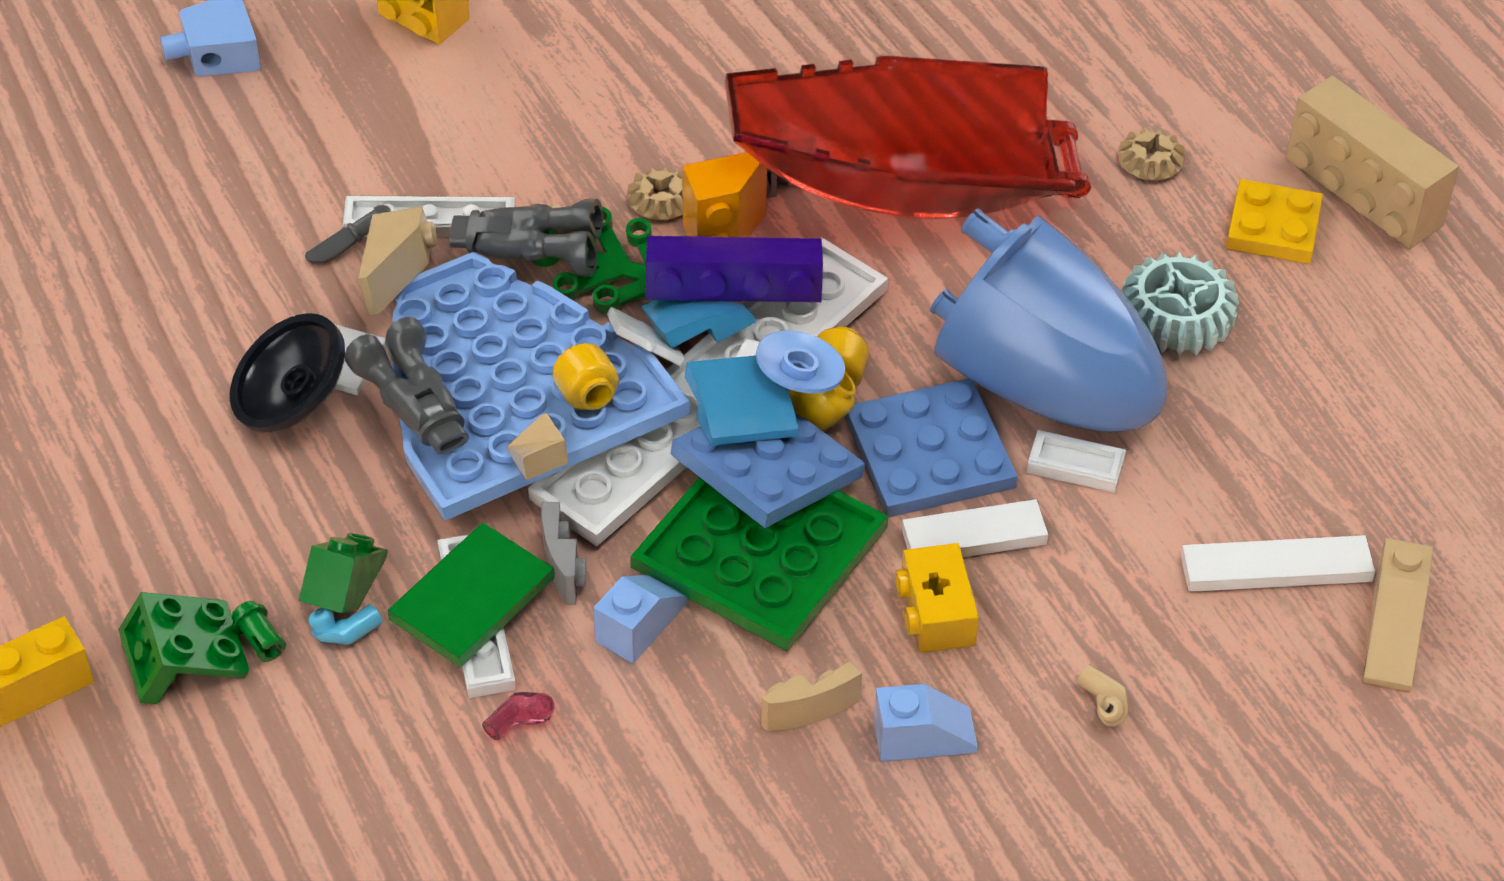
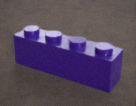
M647 236L646 300L822 303V238Z

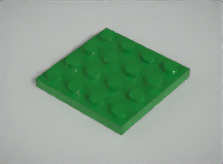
M698 477L630 556V563L632 569L643 575L652 576L686 595L688 599L788 652L888 527V515L837 490L764 528Z

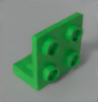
M140 592L118 629L140 703L158 704L169 685L175 681L177 673L245 678L249 672V666L238 633L232 627V615L225 600Z

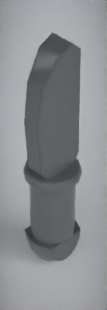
M386 205L374 207V210L354 223H348V228L341 229L306 252V261L312 264H319L338 257L354 245L356 241L360 242L362 237L368 234L373 214L391 212V209Z

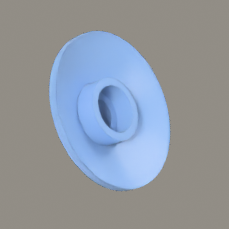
M790 330L773 332L759 342L756 350V360L763 373L775 383L793 391L810 394L828 392L842 382L845 374L844 361L835 348L824 340L808 333Z

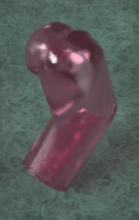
M543 692L514 693L482 723V727L492 739L498 741L514 725H535L548 721L555 711V702L550 695Z

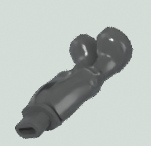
M589 198L571 206L552 208L545 204H532L522 207L495 208L482 211L481 213L479 210H472L470 216H453L449 235L450 247L467 248L469 253L478 252L485 256L500 259H524L531 261L542 259L545 256L561 257L568 260L576 275L593 277L597 267V248L594 238H599L603 229L602 205L599 199ZM552 229H563V230H571V231H574V232H572V233H567V234H546V233H545V232L550 231V230H552Z
M404 317L392 323L385 337L387 353L376 336L366 334L354 339L345 352V362L355 375L373 382L380 389L383 404L391 408L420 437L422 444L432 446L437 454L442 455L463 446L468 441L469 435L463 428L465 425L464 418L457 411L453 397L442 380V375L435 368L426 365L422 357L427 338L424 327L417 319ZM388 356L406 374L408 379L397 376Z

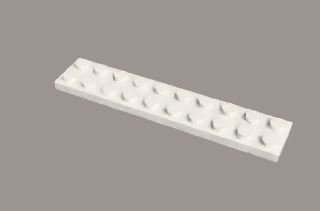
M822 238V303L746 301L743 305L753 314L756 323L718 343L708 334L683 355L685 359L681 366L674 363L666 370L690 401V415L536 481L528 488L529 500L540 508L541 502H560L561 521H569L570 529L597 547L687 468L670 454L673 439L700 427L697 420L699 403L685 379L686 362L736 357L745 338L760 342L770 333L785 330L799 331L817 336L826 329L838 326L846 327L888 290V278Z

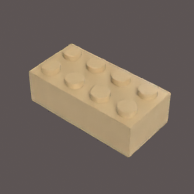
M1333 75L1298 97L1286 154L1288 160L1408 249L1413 248L1444 226L1459 165Z

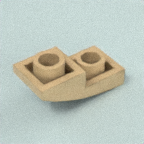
M848 661L835 671L828 670L824 672L813 685L801 673L786 682L774 684L762 697L761 726L767 732L798 728L827 719L860 702L862 672L851 661Z

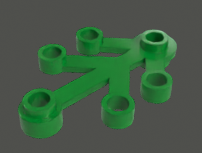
M602 207L603 219L606 221L603 222L602 233L598 240L605 253L597 251L595 274L593 277H581L569 272L560 273L553 280V288L571 300H575L579 294L594 289L592 294L594 308L599 313L607 314L610 307L618 309L621 305L646 296L647 236H652L651 224L643 218H635L627 223V241L631 246L638 248L645 265L629 261L612 229V214L607 208ZM552 230L545 232L546 234H555ZM639 230L645 232V233L642 234V235H634V234H633L635 231H639ZM545 256L539 260H531V262L540 267H549L560 259L568 260L561 257ZM621 278L635 281L618 289L608 284ZM563 285L573 286L568 290L560 289V287H562ZM606 296L613 298L608 302L600 301L601 298Z

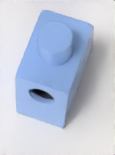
M208 0L184 8L179 12L182 32L160 37L165 61L189 56L194 74L199 77L261 70L257 40L243 0Z

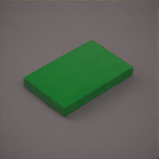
M482 522L388 609V617L391 622L461 668L554 579V568Z

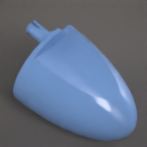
M979 208L974 213H971L963 224L961 232L965 235L967 234L992 254L970 281L959 299L950 290L944 289L942 294L940 293L931 305L930 311L945 321L935 344V355L962 375L1001 398L1035 414L1070 426L1093 431L1125 432L1142 428L1156 419L1166 403L1168 391L1167 374L1162 356L1144 321L1109 276L1085 252L1041 216H1036L1029 225L1023 223L1016 230L1011 229L1007 231L985 215Z

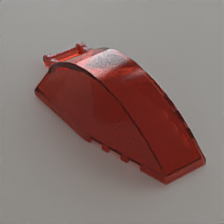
M880 56L876 57L874 65L853 67L854 63L852 60L839 61L837 69L815 71L816 67L814 64L801 65L800 73L778 75L776 68L726 73L725 87L733 142L763 166L790 183L825 199L846 206L907 218L946 219L969 217L977 208L982 210L984 214L998 212L1052 195L1081 198L1091 190L1089 177L1082 171L1077 151L1078 131L1076 125L1071 121L1047 120L1048 70L1044 66ZM1054 146H1059L1065 171H1059Z

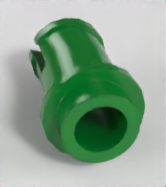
M246 601L233 611L231 616L233 619L232 627L236 633L243 634L260 661L269 662L282 654L280 650H285L286 642L278 635L266 618L268 611L264 605L257 604L255 601Z

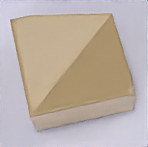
M547 413L538 417L507 446L508 453L526 481L569 463L565 439Z

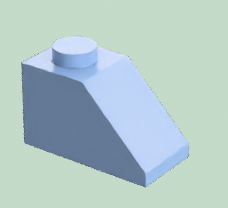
M650 575L622 576L593 608L595 642L634 664L689 602V599L686 595Z
M927 684L876 688L874 726L881 762L977 753L978 746L970 707Z

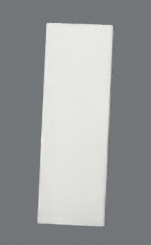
M1037 499L902 520V533L907 549L959 543L962 557L1047 545L1048 532Z

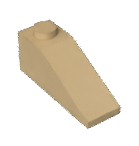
M423 206L372 215L358 276L369 316L378 315L429 265L432 247L437 246V233L433 221H426Z
M1385 538L1375 576L1362 683L1407 692L1411 691L1429 585L1433 546Z

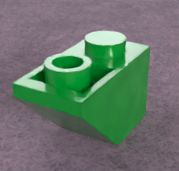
M347 533L346 538L330 537L329 542L312 545L299 601L338 613L359 609L386 560L388 550L373 546L375 541L373 538L356 533Z

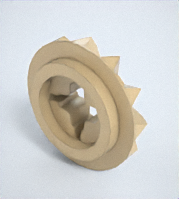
M1144 127L1140 133L1129 131L1126 140L1120 141L1118 158L1122 167L1133 176L1145 180H1164L1174 176L1182 169L1185 146L1177 143L1176 135L1165 136L1162 128L1157 132H1150ZM1150 148L1158 150L1154 155H1151L1150 159H1147L1146 152Z
M668 166L662 171H656L649 167L647 174L636 173L634 182L628 184V201L632 209L639 215L654 220H669L683 215V170L672 173ZM665 188H669V193H666V192L661 191V190H664ZM654 189L660 190V192L655 194Z

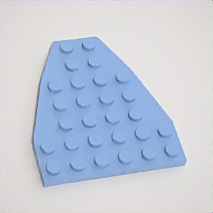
M475 252L418 274L394 298L395 309L393 310L392 323L400 318L413 317L424 327L427 339L422 357L426 365L435 368L442 375V380L453 397L457 411L464 418L465 425L463 428L469 435L468 441L463 446L446 454L439 455L432 446L422 444L420 437L400 419L406 463L444 521L691 414L690 401L652 352L635 343L632 345L620 338L609 322L601 326L589 318V311L549 285L540 281H536L532 286L517 279L515 270L504 265H495L488 258ZM577 344H596L603 349L619 375V385L612 400L600 409L585 411L573 408L567 403L553 379V366L558 357L566 349ZM392 361V368L397 376L408 379L406 374ZM547 413L565 439L569 463L526 481L508 453L507 446L538 417Z

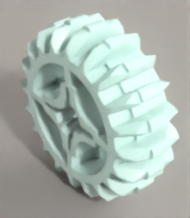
M1178 251L1175 257L1169 258L1165 253L1161 252L1157 261L1146 257L1142 266L1134 265L1130 276L1126 277L1122 293L1144 321L1156 345L1159 346L1161 354L1167 349L1175 350L1180 357L1184 350H1190L1197 356L1202 347L1212 351L1217 342H1224L1229 335V331H1232L1237 318L1238 294L1235 293L1234 281L1227 279L1226 270H1214L1213 260L1202 263L1198 261L1197 253L1190 259L1182 257L1180 251Z

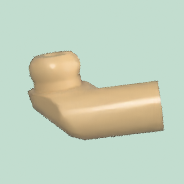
M1091 664L1087 665L1080 673L1077 685L1096 696L1097 713L1103 724L1107 726L1122 724L1129 714L1126 688Z

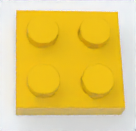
M1239 179L1226 249L1310 264L1323 193Z

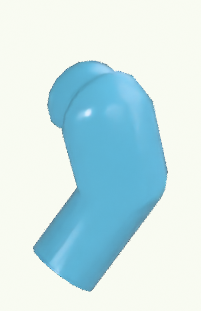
M369 604L347 619L334 618L333 611L320 608L310 614L308 623L313 628L311 634L318 641L348 645L356 642L380 626L383 620L378 610Z

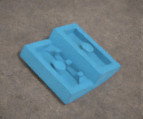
M654 300L641 306L647 321L671 349L704 331H707L718 343L756 323L753 314L740 301Z
M756 355L686 362L685 379L699 403L697 420L711 446L798 436V424L788 389L775 383L763 373L757 363Z

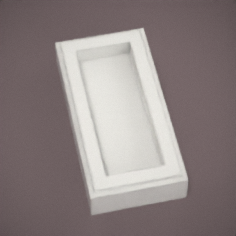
M1037 430L1026 473L1115 493L1126 450Z

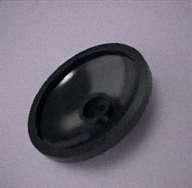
M305 313L284 319L264 332L246 351L232 378L230 405L236 418L251 430L274 432L294 426L312 415L327 400L340 378L345 358V342L341 331L328 318L319 314Z

